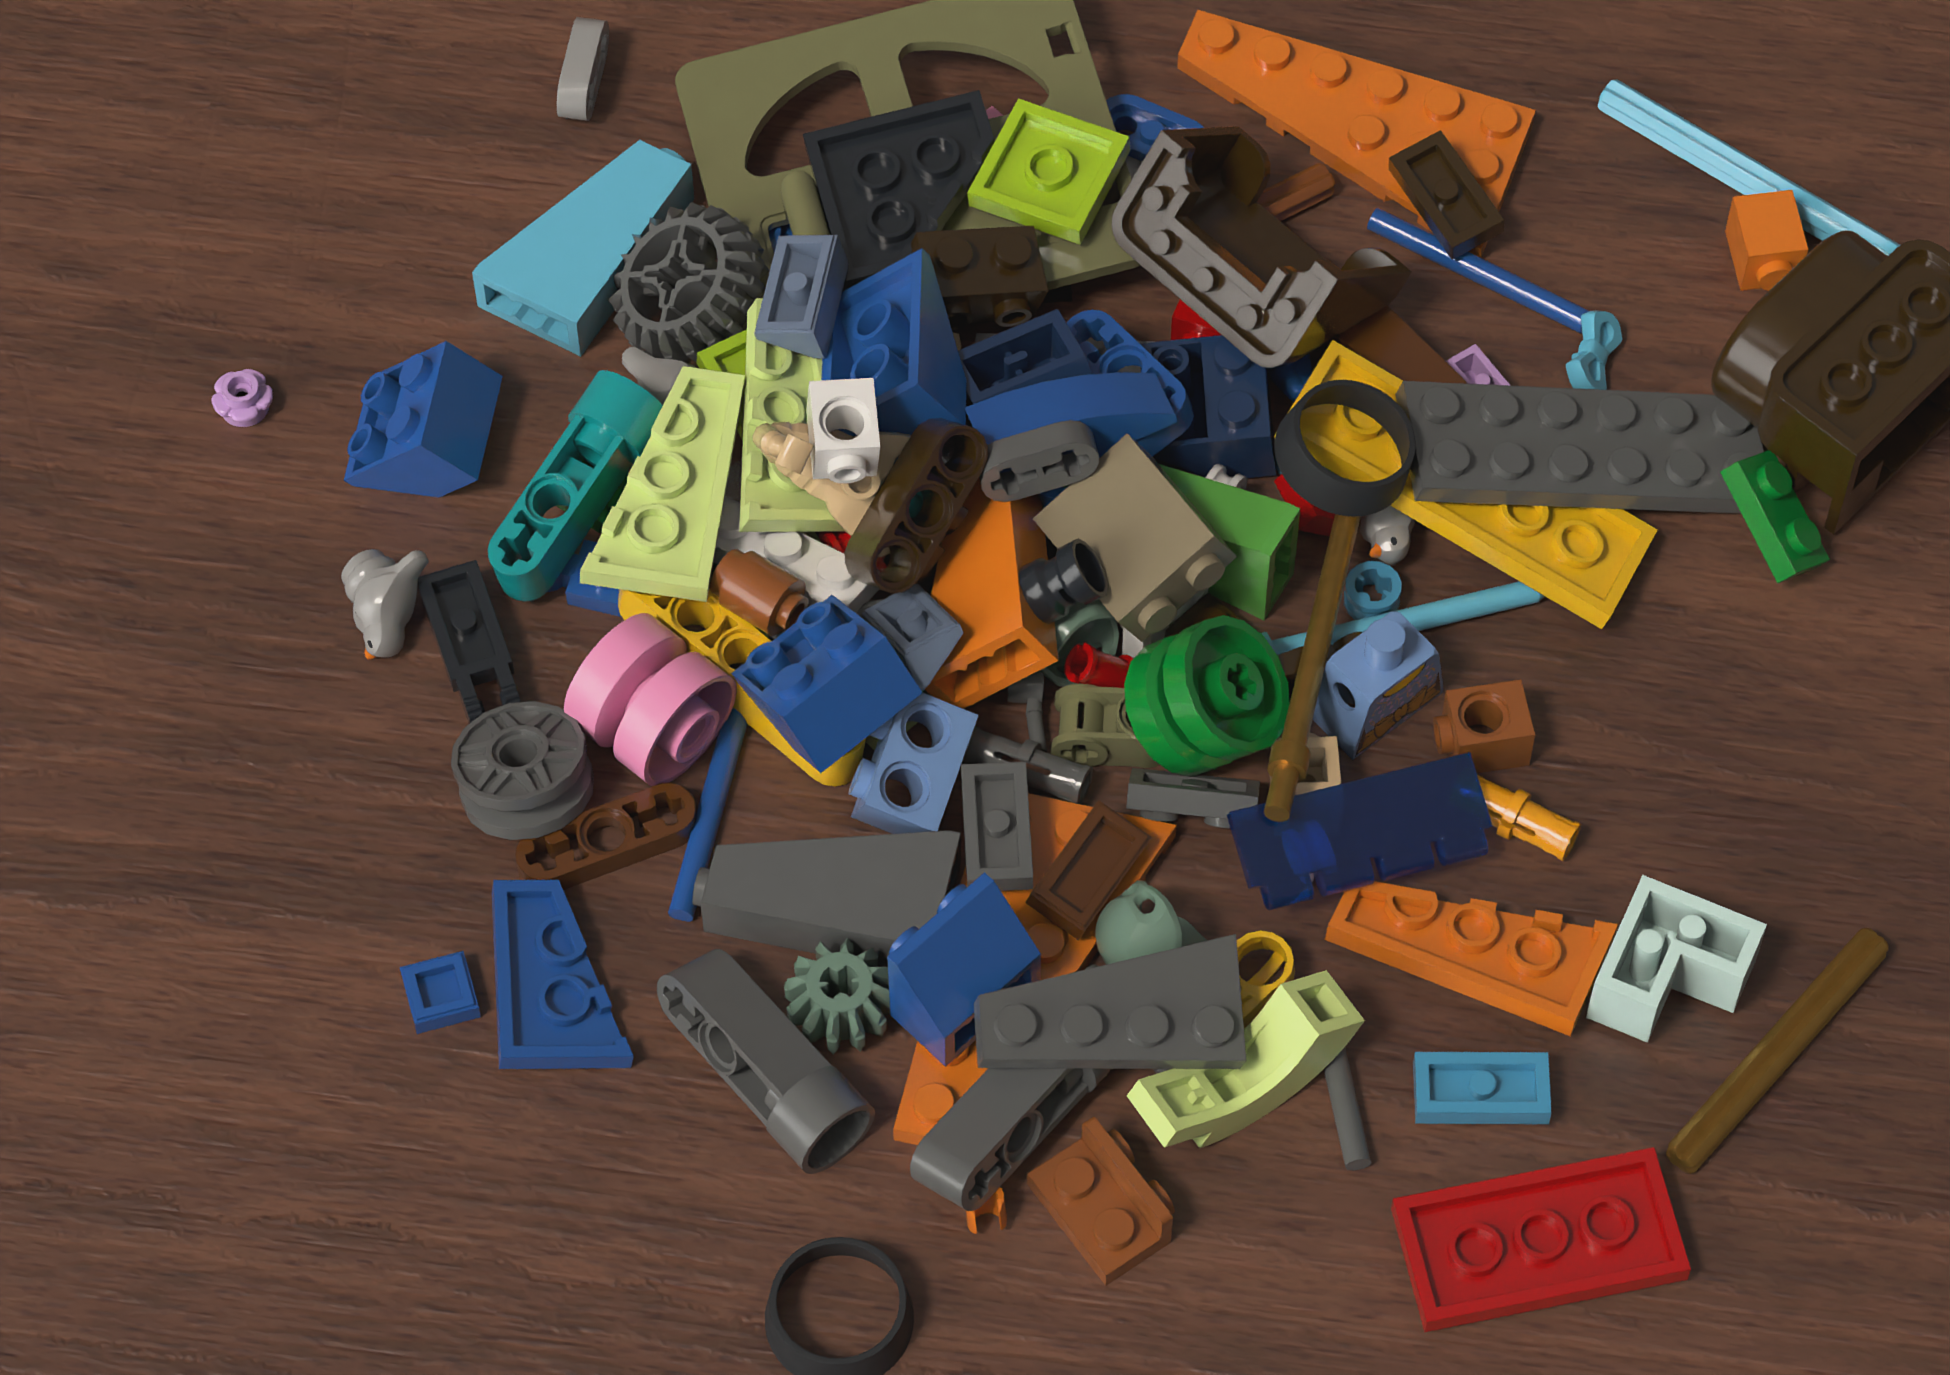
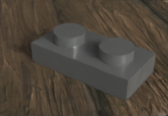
M1026 761L962 764L961 784L967 887L985 872L994 880L1000 891L1033 889Z
M1132 768L1128 784L1126 809L1140 810L1141 817L1154 821H1175L1178 819L1179 814L1203 816L1204 822L1214 827L1238 828L1243 825V821L1256 822L1260 781L1207 775L1189 777L1169 771Z

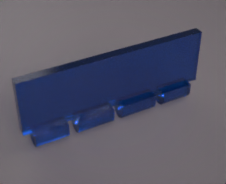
M1470 752L1295 795L1290 817L1284 822L1272 821L1264 815L1266 803L1231 811L1226 814L1248 889L1260 887L1264 905L1269 911L1313 900L1314 889L1309 875L1314 873L1318 890L1323 897L1372 885L1374 883V871L1370 861L1371 858H1374L1382 881H1387L1433 869L1435 862L1430 846L1431 843H1434L1437 857L1443 866L1486 856L1488 854V843L1484 830L1493 826Z

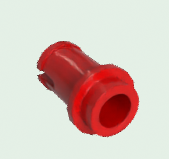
M1083 643V645L1077 644L1066 658L1064 666L1065 675L1068 680L1075 684L1124 688L1129 665L1134 657L1130 655L1115 657L1096 649L1088 643Z

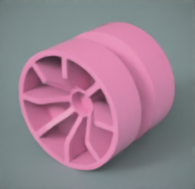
M640 613L629 617L614 627L588 654L569 686L564 702V712L577 720L585 735L601 747H613L614 756L619 762L648 785L654 786L669 783L678 778L710 747L733 708L736 698V682L701 653H687L685 641L654 616L648 613Z

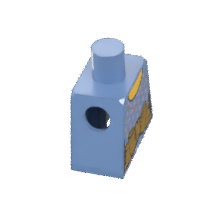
M1391 611L1383 618L1374 621L1367 630L1334 653L1327 661L1313 716L1314 722L1328 736H1337L1338 746L1354 760L1443 693V680L1438 651L1400 612ZM1348 704H1355V708L1350 707Z

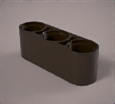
M930 418L922 422L914 430L848 541L845 550V565L849 574L855 580L889 593H902L910 589L917 582L987 462L988 446L984 436L977 429L943 418ZM953 436L955 451L952 458L944 464L942 449L946 441ZM921 491L923 505L916 517L911 519L909 505L912 498ZM889 547V564L883 572L878 574L876 569L878 556L884 548Z

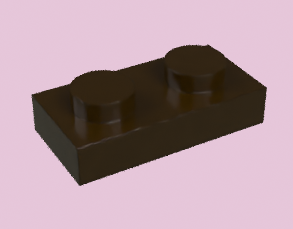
M1441 130L1389 157V171L1451 260L1504 232L1503 217Z

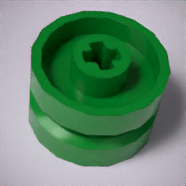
M1225 615L1204 620L1183 629L1179 634L1165 637L1145 646L1130 662L1124 683L1126 712L1135 737L1148 755L1171 773L1189 777L1212 771L1232 763L1233 760L1271 747L1283 733L1290 704L1287 678L1278 655L1260 632L1244 620Z

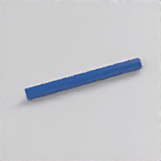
M1376 208L1367 224V230L1582 334L1581 315L1589 312V310L1470 252H1466L1451 260L1435 235L1380 208Z
M732 708L728 719L721 727L696 811V820L689 836L668 910V915L673 919L690 922L694 918L697 907L693 905L695 880L700 867L708 868L748 725L745 718L735 708Z

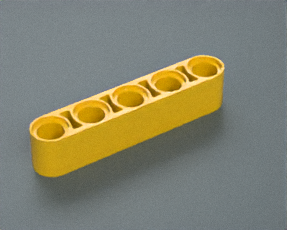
M619 589L618 608L624 620L640 613L651 614L685 641L687 653H701L734 680L735 678L731 673L735 669L731 668L730 665L736 663L744 664L749 654L755 648L766 642H771L752 624L719 604V597L711 593L710 590L707 602ZM691 624L700 625L706 630L692 632L684 629L683 626ZM735 680L736 698L733 708L745 718L748 725L821 784L835 787L846 785L852 781L856 769L863 759L866 738L820 773L794 751Z

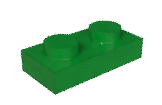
M1768 450L1737 461L1720 471L1777 583L1812 571L1830 560L1821 543L1818 528L1808 518L1792 487L1790 474L1774 453Z

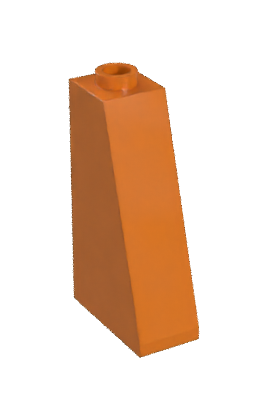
M979 478L963 503V506L969 510L961 525L942 541L941 545L945 552L938 560L931 591V597L960 624L964 633L925 690L931 696L962 709L1059 661L1055 622L1051 624L1044 623L1034 614L1023 595L1018 574L1022 566L1038 558L1048 560L1045 533L1033 520L1043 510L1042 502L1038 494L1015 501H994L982 491Z

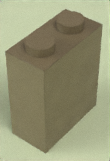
M1128 433L1099 458L1096 470L1088 478L1070 484L1033 518L1057 549L1078 538L1085 541L1092 548L1104 569L1108 582L1107 595L1099 600L1115 620L1141 642L1151 634L1165 629L1174 620L1177 610L1198 591L1213 586L1222 577L1225 567L1237 557L1151 454Z

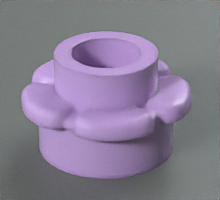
M244 369L242 371L228 372L222 375L215 383L214 389L216 394L212 396V405L214 410L229 424L237 427L253 426L267 415L273 400L272 388L265 384V376L256 370ZM241 391L248 393L245 396L236 397V395Z

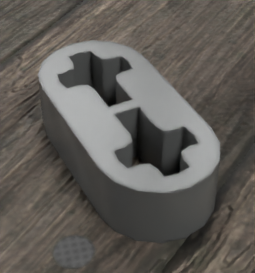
M1067 420L996 440L987 444L988 459L979 476V480L984 494L994 501L1001 502L1019 500L1079 482L1088 478L1099 464V454L1093 432L1089 426L1080 421ZM1067 450H1073V451H1074V452H1072V453H1070V454H1063V453H1062V452H1065V451H1067ZM1012 468L1009 472H1001L1003 469Z

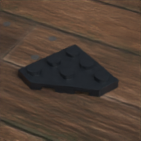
M980 90L803 134L805 149L830 234L838 235L848 259V271L844 283L845 289H849L912 254L911 242L916 232L941 231L966 196L995 142Z

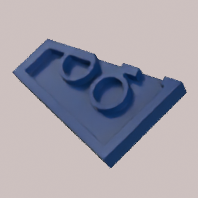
M493 880L492 915L499 1069L631 1068L634 1058L626 1037L621 1036L611 1013L612 1004L605 987L599 984L586 954L587 945L560 881Z

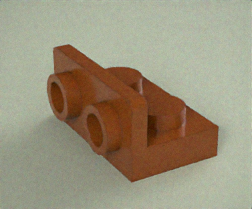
M1093 1116L1082 1123L1081 1139L1027 1174V1185L1101 1281L1107 1286L1171 1243L1172 1215L1175 1213V1208L1164 1188L1154 1179L1146 1182L1133 1166V1163H1135L1133 1152L1122 1135L1115 1129L1107 1132Z

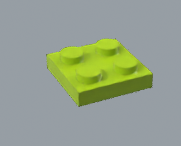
M1018 98L967 192L969 206L1025 226L1034 225L1036 230L1081 245L1131 150L1130 136Z

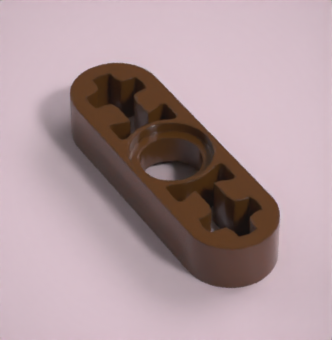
M672 783L657 784L584 811L560 830L539 838L521 839L515 853L520 880H559L563 890L681 847L688 842L696 820L694 799L682 786ZM668 807L672 814H677V823L666 826L662 818H657V810ZM638 816L640 828L643 827L644 837L636 839L632 817ZM603 826L616 827L625 835L623 843L611 851H599L593 848L588 840L596 829ZM577 839L582 860L575 861L573 849L570 850V840ZM547 851L548 855L555 859L556 867L545 871L544 867L537 863L536 855Z

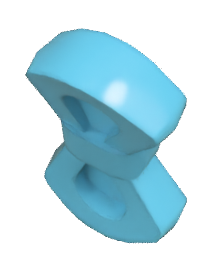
M1594 310L1581 315L1583 341L1579 345L1578 353H1573L1572 360L1566 363V371L1573 388L1607 390L1605 365L1609 354L1621 344L1622 333L1620 324L1612 313Z

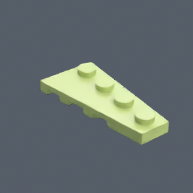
M756 298L747 311L739 532L845 531L832 517L825 501L808 494L805 489L799 488L789 477L784 476L774 463L768 461L753 442L752 436L755 429L761 424L768 423L771 425L774 422L807 423L806 408L809 381H820L822 378V359L812 358L756 339L754 332L763 298Z
M687 366L682 367L651 428V436L641 456H637L627 476V484L616 506H612L602 526V534L593 552H589L580 569L581 584L707 602L743 398L745 375Z

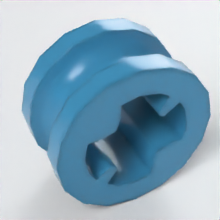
M1366 561L1356 565L1350 570L1345 581L1344 606L1347 613L1354 620H1359L1398 610L1402 585L1398 573L1390 565L1380 561ZM1375 585L1377 593L1382 594V600L1370 601V596L1368 593L1363 592V587Z

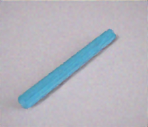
M1613 79L1603 89L1598 102L1600 111L1743 195L1793 190L1803 230L1823 241L1837 232L1853 231L1887 256L1900 246V244L1625 83Z

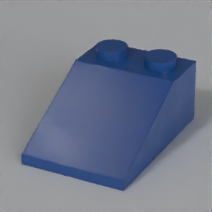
M923 248L842 292L827 357L822 359L821 380L874 378L879 432H899L912 435L922 422L930 418H943L966 425L967 380L932 260ZM837 429L853 437L857 436L854 432L850 430Z

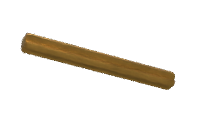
M1862 928L1852 937L1669 1142L1666 1156L1672 1164L1687 1174L1698 1170L1886 958L1889 945L1883 937L1877 935L1870 928Z

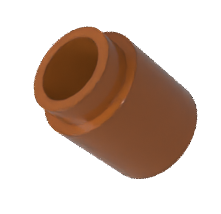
M739 549L729 551L717 565L710 581V592L719 597V604L770 636H775L784 629L790 628L797 622L799 615L808 607V598L804 596L805 582L755 551H748L746 553Z

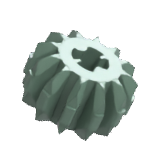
M848 938L840 946V952L831 953L830 949L820 941L815 948L816 960L798 956L797 961L794 963L796 977L787 978L785 982V998L791 1002L787 1006V1018L795 1026H803L802 1034L811 1044L825 1036L827 1038V1049L833 1055L839 1049L841 1040L848 1039L852 1046L861 1052L865 1046L864 1032L882 1037L887 1029L885 1016L890 1015L888 967H878V954L874 951L873 947L855 956L853 943Z

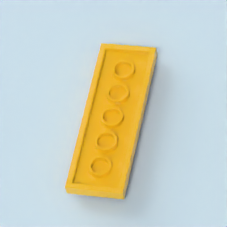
M1332 340L1290 410L1310 389L1321 383L1333 380H1352L1368 384L1381 390L1397 403L1395 394L1403 380ZM1321 404L1302 410L1300 430L1308 451L1318 463L1335 474L1353 481L1373 482L1393 475L1402 467L1400 454L1392 437L1377 421L1367 414L1354 408L1337 404ZM1410 473L1402 493L1390 505L1600 629H1603L1614 612L1658 530L1623 509L1415 501Z

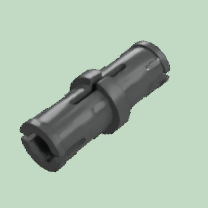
M974 726L961 764L1007 762L1002 760L1004 755L1023 762L1026 761L1028 764L1051 771L1049 775H1044L1026 768L1028 787L1070 800L1072 803L1082 804L1092 781L1093 767L1081 765L1042 751V745L1039 742L1027 739L1022 744L983 731L981 728Z

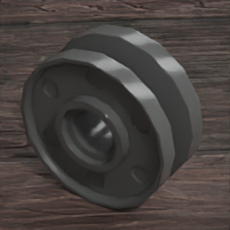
M537 701L505 704L484 712L468 724L453 745L451 768L459 786L462 806L470 822L487 835L508 840L532 839L562 829L579 816L593 795L594 772L587 756L585 736L577 720L566 714L558 706Z

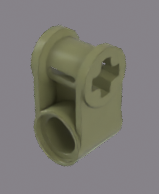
M1071 684L1056 691L1054 706L1060 713L1059 734L1052 741L1051 754L1091 767L1102 765L1152 768L1160 765L1148 755L1135 737L1126 712L1124 688ZM1082 702V703H1084L1085 706H1084V707H1080V706H1078L1079 703ZM1078 745H1085V746H1084V748L1080 749Z

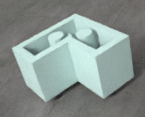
M1642 875L1595 980L1586 1018L1648 1043L1671 988L1734 1013L1756 962L1767 924Z

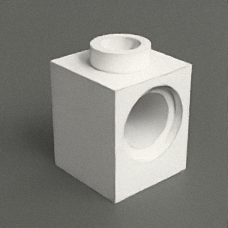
M874 378L809 381L806 413L809 443L814 445L810 453L813 479H830L836 483H853L862 480L866 476H877L880 438ZM837 429H847L854 432L857 437L850 440H841L832 436L830 432Z

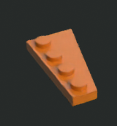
M1351 877L1328 924L1325 940L1571 1037L1615 938L1618 924L1595 920L1593 927L1562 922L1563 914L1535 910L1534 917L1496 911V902L1473 898L1470 899V903L1466 904L1438 900L1436 893L1433 891Z

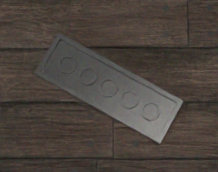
M1403 381L1395 394L1397 404L1406 413L1415 433L1416 449L1409 471L1415 501L1741 513L1720 471L1737 461L1764 452L1758 428L1715 395L1419 381Z

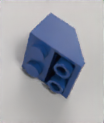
M448 341L440 343L422 353L415 354L409 359L382 372L375 373L366 382L361 393L363 406L357 429L348 444L347 452L350 457L343 481L354 487L438 498L477 481L503 376Z
M830 595L823 602L815 603L806 608L799 615L795 624L773 641L766 642L755 648L747 657L746 662L731 673L794 751L820 773L922 694V691L886 636L834 595Z
M985 872L968 887L961 884L951 890L941 901L937 914L920 929L913 926L904 931L892 944L889 956L887 957L890 1015L945 1067L976 1040L974 1002L979 995L1041 980L1040 951L994 880Z

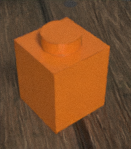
M1793 190L1734 196L1732 198L1725 233L1740 291L1760 288L1769 291L1808 253V246Z

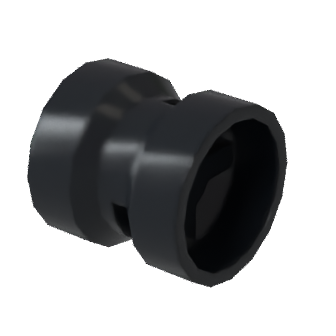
M1079 538L1059 547L1054 558L1050 560L1038 558L1022 566L1018 573L1019 583L1028 605L1034 614L1047 624H1051L1069 615L1072 605L1078 602L1088 605L1106 596L1108 592L1107 578L1097 555L1085 541Z

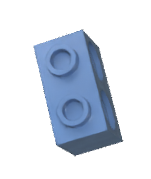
M922 692L921 695L870 734V736L879 740L871 761L863 758L853 776L849 795L857 797V801L851 817L891 834L938 831L978 715ZM907 722H919L929 730L932 737L930 748L916 746L910 741L906 733ZM886 780L900 781L908 788L911 795L909 807L897 806L889 800L885 792Z

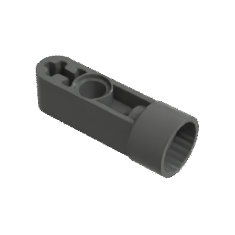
M713 949L659 978L657 982V995L668 1019L762 1121L768 1133L805 1173L814 1174L833 1166L850 1153L864 1138L874 1121V1108L846 1077L820 1054L727 952L721 949Z
M988 1068L920 1141L911 1160V1177L966 1211H974L980 1208L1087 1092L1094 1090L1112 1069Z

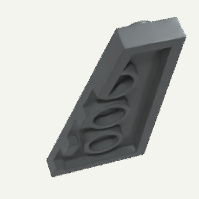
M1236 934L981 994L974 1002L978 1068L1240 1069L1246 1062Z

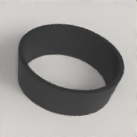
M1352 380L1328 381L1310 389L1281 421L1275 436L1277 464L1285 480L1293 490L1310 504L1324 511L1342 516L1371 515L1390 506L1404 489L1416 449L1415 433L1403 409L1381 390ZM1321 404H1337L1351 407L1367 414L1377 421L1392 437L1399 451L1402 467L1393 475L1373 482L1353 481L1330 472L1311 455L1303 441L1300 430L1302 410Z
M831 1237L811 1242L787 1258L773 1280L765 1310V1330L769 1345L780 1363L793 1375H883L902 1357L911 1339L914 1324V1311L910 1294L895 1264L875 1246L847 1237ZM843 1255L867 1260L883 1269L895 1281L899 1290L897 1318L885 1338L868 1351L846 1358L819 1356L797 1345L784 1330L777 1312L776 1298L784 1282L800 1267L823 1257Z

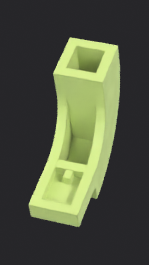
M1327 970L1280 984L1260 1013L1244 1028L1246 1062L1240 1069L1174 1068L1138 1079L1127 1097L1164 1148L1193 1139L1199 1148H1203L1244 1129L1295 1095L1334 1060L1365 1020Z

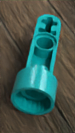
M607 370L597 372L569 413L568 420L570 424L491 538L488 545V558L503 591L509 597L519 601H531L547 593L632 468L637 456H641L651 436V428L663 405L651 393L632 380ZM585 460L587 463L594 466V468L582 463V461ZM559 505L569 507L563 515L557 518H543L544 514L552 507Z

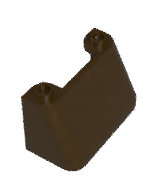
M1239 126L1161 130L1115 207L1112 215L1114 238L1127 254L1251 361L1262 367L1271 368L1292 364L1388 306L1397 297L1412 271L1393 255L1381 248H1363L1354 252L1340 270L1331 261L1325 260L1257 202L1269 181L1271 164L1263 147Z

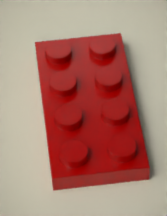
M1654 1147L1393 1198L1391 1211L1424 1332L1688 1280L1691 1271Z

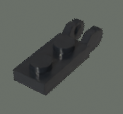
M473 560L418 577L417 588L453 692H459L468 724L485 712L482 701L477 698L474 689L476 685L497 680L502 706L508 703L521 702L512 676L514 674L513 662L477 561Z

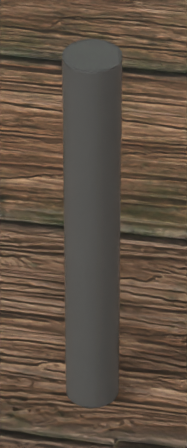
M1344 1047L1323 1070L1345 1168L1354 1171L1364 1169L1370 1166L1372 1162L1346 1047Z

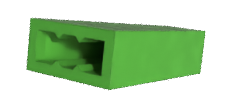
M1159 464L1237 556L1225 567L1222 577L1213 586L1208 588V593L1261 620H1265L1294 574L1300 508L1287 502Z

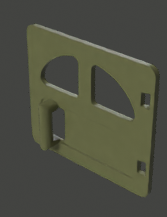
M930 0L686 63L677 72L675 85L708 206L712 205L716 208H722L732 217H737L749 227L753 237L759 241L760 246L764 249L760 258L764 260L769 270L774 256L769 232L773 228L789 224L792 235H831L811 166L807 165L762 177L752 175L747 171V163L752 146L767 122L791 98L814 82L839 70L852 71L859 77L871 117L912 107L900 63L905 55L913 51H957L985 56L1006 63L1030 76L1046 91L1048 98L1040 106L1116 132L1074 1ZM1067 31L1074 54L1054 57L1048 37ZM1010 114L989 119L994 140L997 139ZM1126 160L1115 179L1120 197H1122L1132 180ZM966 194L941 231L1025 225L970 207L968 194ZM1117 203L1106 206L1101 205L1081 245L1035 229L1048 290L1140 266L1137 261L1119 246L1114 238L1112 215ZM769 272L763 278L760 279V281L764 284L763 286L765 288ZM747 319L742 325L744 330L747 329Z

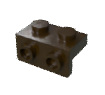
M1034 225L916 232L911 242L912 253L923 248L931 257L952 330L960 329L973 323L996 322L999 326L1004 327L1025 323L1035 317L1049 291Z

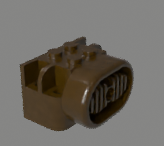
M1840 231L1829 236L1807 254L1751 308L1727 340L1714 366L1711 378L1713 393L1718 399L1758 428L1761 442L1768 450L1788 464L1787 471L1790 474L1793 489L1799 491L1812 482L1832 498L1824 528L1833 535L1950 422V252L1932 241L1921 239L1907 241L1887 256L1853 231Z

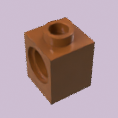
M1521 679L1446 690L1442 716H1435L1433 718V730L1438 753L1440 755L1449 753L1454 777H1457L1464 768L1477 774L1530 765L1535 731ZM1472 725H1485L1494 732L1482 734L1473 731L1469 727Z

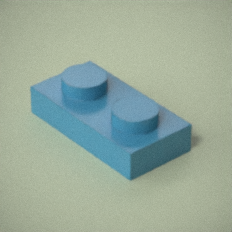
M1415 1052L1413 1060L1415 1124H1549L1551 1117L1548 1052Z

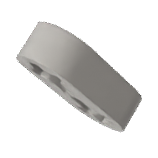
M576 17L558 84V117L585 121L591 119L607 57L609 43L608 21Z

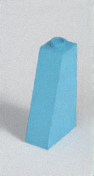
M641 140L637 141L477 265L472 272L477 306L581 357L614 312V307L608 300L618 291L614 283V275L624 269L625 264L621 254H630L636 245L632 234L644 236L649 231L650 217L665 221L670 206L685 211L695 199L691 164L671 149H658Z

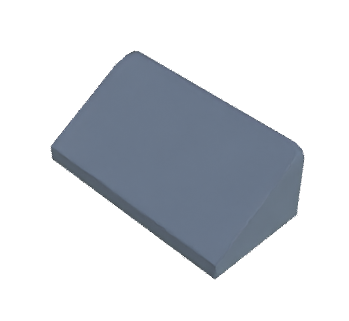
M789 235L778 237L754 332L757 340L812 358L826 359L848 271V259L838 235Z
M918 583L902 593L891 595L867 608L862 613L865 621L886 636L921 691L925 690L964 633L960 624Z

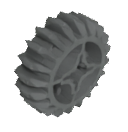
M691 202L685 211L670 206L665 221L650 217L649 231L644 236L632 234L636 245L630 254H621L625 266L623 271L614 275V283L618 291L608 300L617 312L613 321L618 325L619 330L625 334L624 337L629 340V344L632 347H637L654 358L673 359L690 364L692 360L697 361V352L744 331L742 325L747 319L748 309L756 298L764 296L765 287L760 279L770 271L765 265L764 260L760 258L764 249L760 246L759 241L753 237L745 223L737 217H732L722 208H716L712 205L706 208L703 205Z

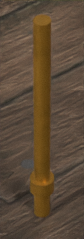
M1335 514L1282 738L1274 743L1267 768L1272 779L1264 808V815L1272 821L1284 822L1289 819L1297 783L1302 782L1306 778L1311 752L1306 745L1361 516L1353 517Z

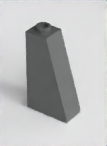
M932 831L716 845L710 868L700 867L697 873L693 890V905L701 907L704 932L815 954V948L820 941L830 949L831 953L840 952V946L848 938L853 943L855 956L873 947L874 951L878 954V966L888 967L887 957L895 940L910 927L916 926L920 929L937 914V909L944 897L955 888L961 865V833Z

